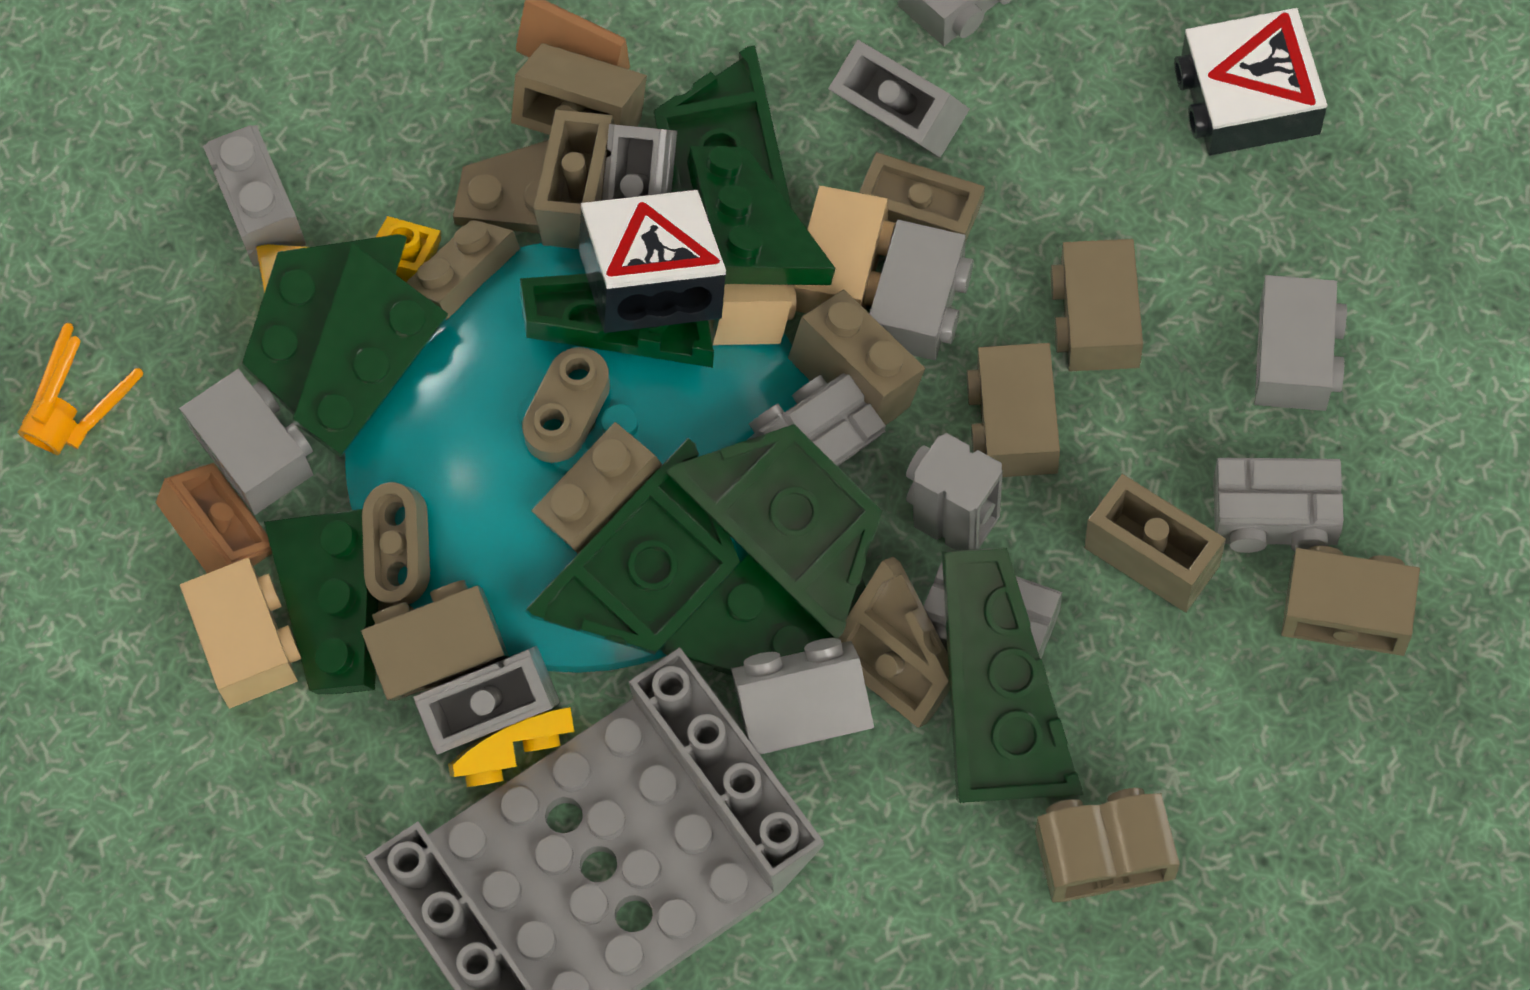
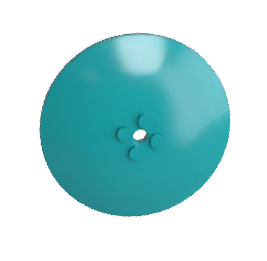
M542 243L521 247L448 320L444 321L346 450L345 467L349 501L352 510L363 509L364 502L369 493L377 486L387 482H396L417 490L424 498L428 511L430 580L424 594L417 601L409 604L414 610L433 603L430 592L445 585L465 580L468 589L477 585L484 589L509 657L537 646L547 671L582 673L610 671L641 665L666 657V655L660 649L655 654H651L533 619L525 612L527 607L578 555L541 522L531 510L614 422L650 450L662 464L668 460L687 438H690L695 443L699 456L746 441L754 434L749 423L777 403L784 412L797 405L792 395L806 385L809 380L788 358L792 345L784 333L781 344L713 345V368L588 348L603 357L608 366L610 378L609 394L595 420L596 425L588 434L581 449L573 457L554 463L537 459L530 453L525 443L522 429L524 416L552 361L565 350L579 347L587 348L526 338L520 297V278L586 274L579 249L544 246ZM577 369L572 371L568 377L580 380L585 378L588 372L583 369ZM552 419L547 421L543 428L549 431L557 430L563 425V422ZM404 506L396 512V525L401 524L405 518ZM732 539L741 563L748 553ZM406 566L402 567L398 573L400 585L407 578L408 569Z

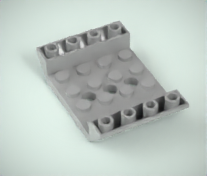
M678 648L628 681L633 699L427 835L418 821L365 856L367 862L454 990H641L779 895L824 846L823 839L681 648ZM563 803L573 804L583 813L579 826L568 833L555 832L547 824L548 815L551 810ZM595 852L609 853L617 860L615 873L611 878L603 882H592L586 879L581 872L584 860ZM630 901L644 902L652 910L650 923L646 928L638 932L625 931L616 922L619 909Z

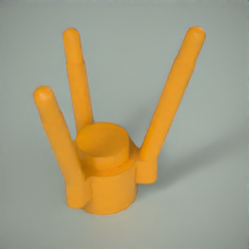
M65 323L62 326L33 404L18 430V434L23 439L55 455L61 453L65 444L78 449L87 433L143 376L142 369L135 368L77 424L73 420L78 412L77 409L58 397L81 342L77 336L71 337L74 329L71 323Z

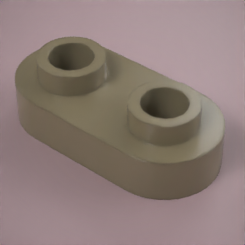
M571 348L560 353L552 361L524 416L522 424L526 446L537 459L548 463L565 461L573 457L585 442L610 390L608 366L603 357L597 352L588 348ZM577 369H583L588 372V375L580 380L568 377L572 371ZM552 419L563 422V425L557 430L549 431L543 428V425Z
M396 482L383 483L369 493L362 510L365 583L369 592L376 599L393 605L407 602L409 605L417 601L424 594L430 580L427 505L417 490ZM404 506L405 518L401 524L396 525V512ZM406 566L408 569L407 578L400 585L398 573L402 567Z

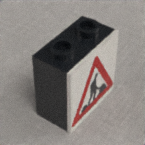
M1298 8L1185 29L1182 55L1176 56L1174 59L1175 74L1180 90L1190 89L1194 103L1188 107L1190 128L1195 139L1204 137L1209 156L1321 134L1327 102Z
M698 190L581 203L579 254L604 333L722 319L726 269Z

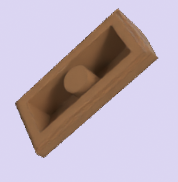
M525 0L516 43V52L530 58L540 44L544 43L622 68H630L627 43L624 37L546 0Z
M215 463L164 479L156 504L207 573L248 557L252 565L255 566L272 554L267 533Z

